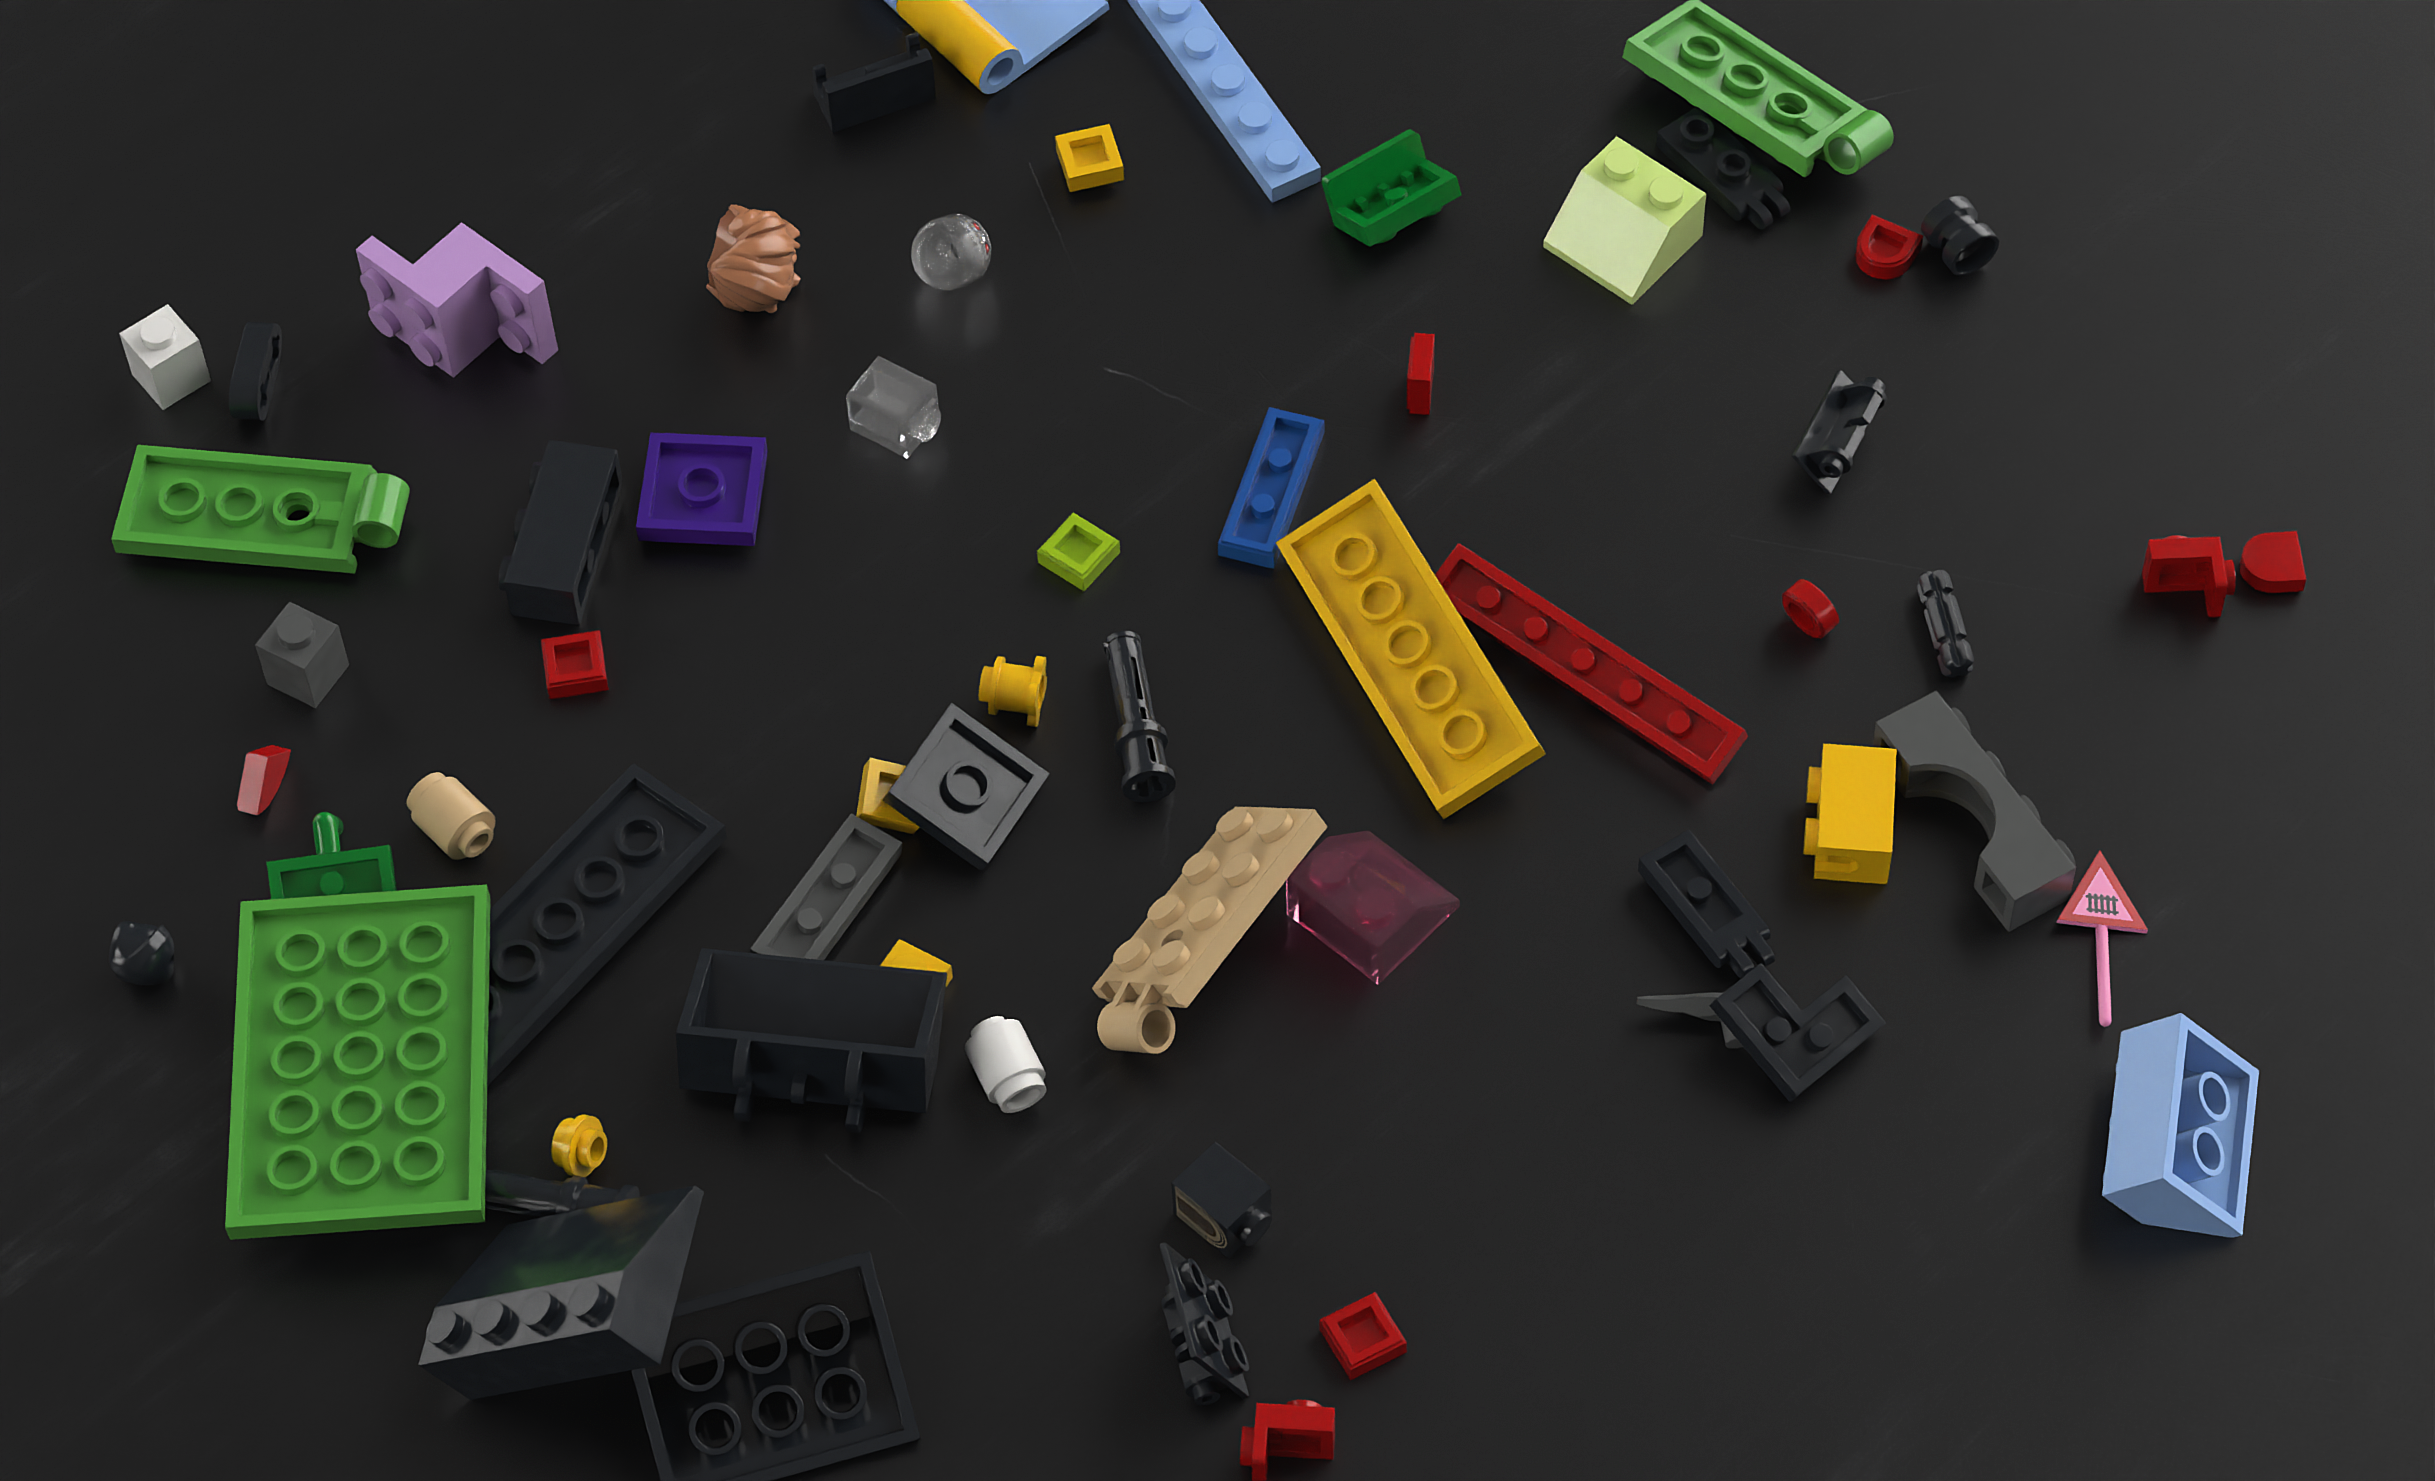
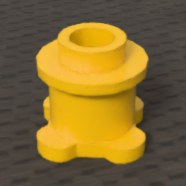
M997 656L994 667L984 666L980 679L979 701L988 702L989 714L997 715L999 710L1028 714L1027 726L1037 727L1047 686L1046 657L1036 656L1034 667L1006 663L1005 657Z

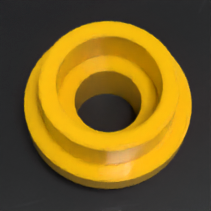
M582 1114L575 1119L566 1118L558 1125L553 1136L551 1146L553 1162L556 1166L562 1167L570 1176L587 1177L604 1160L607 1151V1137L603 1132L599 1119L594 1116Z

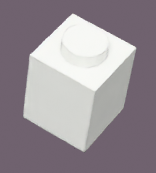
M168 304L119 333L132 375L162 410L211 381L199 339Z

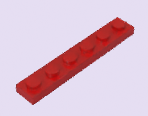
M1460 543L1456 545L1436 572L1437 579L1465 622L1712 785L1748 738L1745 729Z

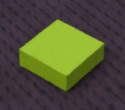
M1072 513L1037 551L1038 563L1082 591H1085L1119 555L1120 541L1077 514Z

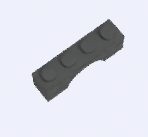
M1934 691L1876 721L1872 747L1897 749L1895 786L1904 798L1930 796L1950 800L1969 810L1984 827L1989 843L1979 855L1974 888L2008 932L2070 900L2076 871V863L2070 849L2063 841L2059 839L2054 840L2044 828L2033 802L2025 795H2018L2007 781L2005 771L1999 759L1991 751L1985 752L1973 738L1970 726L1959 709L1955 707L1950 708L1940 694Z

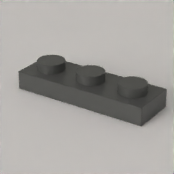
M851 813L750 948V953L824 960L901 856L902 842Z

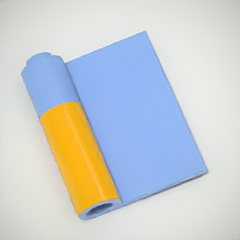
M883 0L981 92L986 94L996 93L1005 88L1109 10V4L1106 0Z

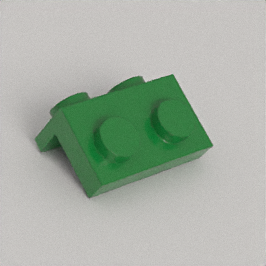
M1412 129L1404 131L1325 175L1321 180L1334 226L1369 247L1391 240L1399 230L1421 218L1437 214L1445 204L1462 195L1457 176L1426 159L1420 135Z

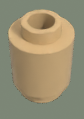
M440 772L431 773L422 778L409 793L407 807L412 811L411 817L413 822L451 859L460 860L466 857H475L490 845L494 835L495 816L456 778L445 777Z

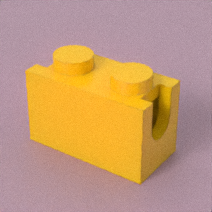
M1823 743L1821 767L1809 766L1806 803H1818L1817 818H1806L1803 854L1815 855L1814 879L1876 884L1888 883L1893 846L1897 749Z

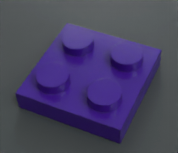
M650 432L636 523L638 541L755 546L768 453L766 437Z

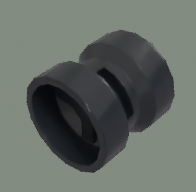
M1961 195L1953 196L1940 202L1931 209L1921 223V232L1932 247L1942 249L1944 263L1957 276L1969 275L1986 265L1994 257L2000 242L1987 224L1978 223L1976 209L1966 197Z

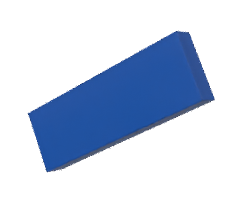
M1268 408L1220 536L1218 556L1267 568H1275L1281 552L1275 542L1285 537L1288 533L1325 432V420L1276 408Z

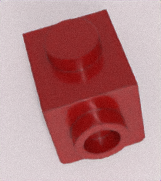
M2173 535L2163 539H2149L2142 569L2145 593L2204 590L2208 617H2221L2226 595H2234L2236 578L2233 560H2224L2220 536L2187 538L2181 535Z
M1292 1400L1285 1405L1257 1403L1255 1427H1242L1240 1466H1252V1481H1267L1269 1456L1333 1460L1335 1408L1322 1407L1320 1404L1310 1400Z

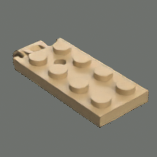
M1235 806L1220 818L1216 825L1215 833L1200 852L1187 860L1182 868L1181 876L1166 895L1158 899L1150 907L1147 914L1148 918L1133 937L1116 950L1113 955V962L1092 987L1099 998L1110 1002L1102 1009L1097 1024L1098 1035L1104 1046L1117 1051L1159 1054L1171 1045L1175 1036V1020L1168 1007L1187 1008L1325 831L1327 825L1315 809Z

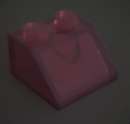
M1369 830L1327 837L1297 865L1286 880L1287 915L1377 985L1460 907V900Z

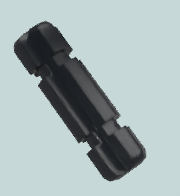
M1942 569L1933 572L1925 571L1918 578L1917 590L1921 604L1927 608L1924 610L1934 649L1940 653L1937 659L1941 673L1947 678H1953L1958 675L1966 676L1972 672L1974 657L1970 643L1964 640L1967 637L1957 599L1954 595H1951L1954 589L1950 575Z

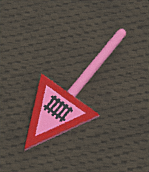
M2099 850L2056 923L2095 928L2099 1023L2103 1027H2107L2112 1022L2108 929L2147 934L2148 929Z

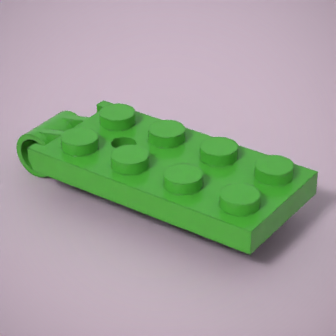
M1688 0L1626 41L1622 56L1624 59L1803 177L1808 176L1812 172L1814 160L1817 158L1828 162L1839 173L1853 174L1887 151L1893 143L1892 127L1882 114L1873 110H1867L1699 0Z
M137 445L111 540L116 553L355 574L357 561L356 557L352 554L354 543H363L375 548H388L398 542L410 488L405 481L394 475L377 473L370 464ZM302 510L309 513L304 519L298 521L288 520L289 516L295 511Z

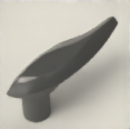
M1723 993L1639 996L1636 999L1637 1005L1648 1008L1684 1013L1708 1021H1721L1725 1046L1731 1049L1743 1047L1709 1006Z

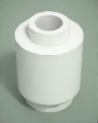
M995 1016L980 1022L972 1029V1037L965 1044L964 1050L989 1101L998 1104L1004 1113L1018 1112L1038 1102L1046 1093V1086L1043 1082L1046 1073L1021 1023L1015 1019L1005 1020L1002 1016Z

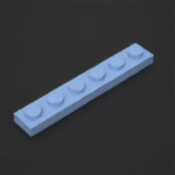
M1127 0L1272 203L1321 181V167L1200 0Z

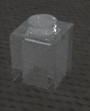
M880 356L873 361L846 395L850 430L907 459L922 441L928 442L934 436L941 421L936 384Z

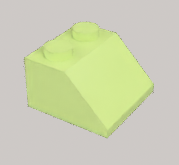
M1616 136L1579 173L1544 239L1543 247L1633 305L1703 236L1706 193Z

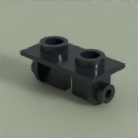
M1838 370L1792 454L1796 462L1826 494H1831L1841 474L1847 473L1853 465L1852 456L1865 434L1864 430L1870 424L1877 409L1882 408L1887 400L1885 384L1875 377H1867L1864 381L1853 383L1842 370Z

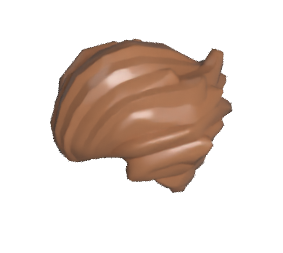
M731 204L728 207L729 210L720 219L717 228L714 248L707 264L709 283L706 288L726 308L739 312H744L745 310L760 312L765 310L768 313H774L777 310V303L785 301L791 289L797 286L801 279L794 272L793 266L797 260L795 249L800 247V244L794 239L800 236V232L774 211L747 209Z

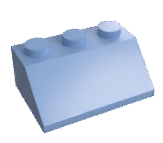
M2182 1013L2121 1031L2112 1114L2109 1122L2110 1131L2106 1165L2103 1174L2102 1196L2141 1224L2230 1238L2241 1236L2243 1234L2259 1070Z

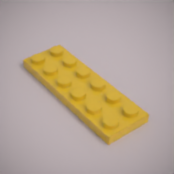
M1375 479L1275 542L1443 819L1546 754Z

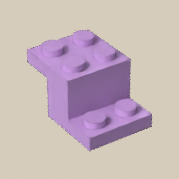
M462 222L414 264H411L374 236L368 238L356 249L362 273L360 282L367 293L371 309L368 314L372 323L384 335L388 337L395 335L408 344L415 356L427 366L435 364L454 378L499 337L513 351L517 353L524 351L541 364L545 363L558 351L544 280Z

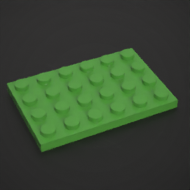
M487 884L241 901L225 1228L230 1240L485 1222L490 894Z

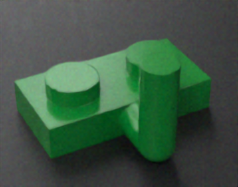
M320 812L313 819L316 855L266 862L271 899L397 891L391 846L384 845L341 851L339 836L343 832V823L338 817L329 812Z

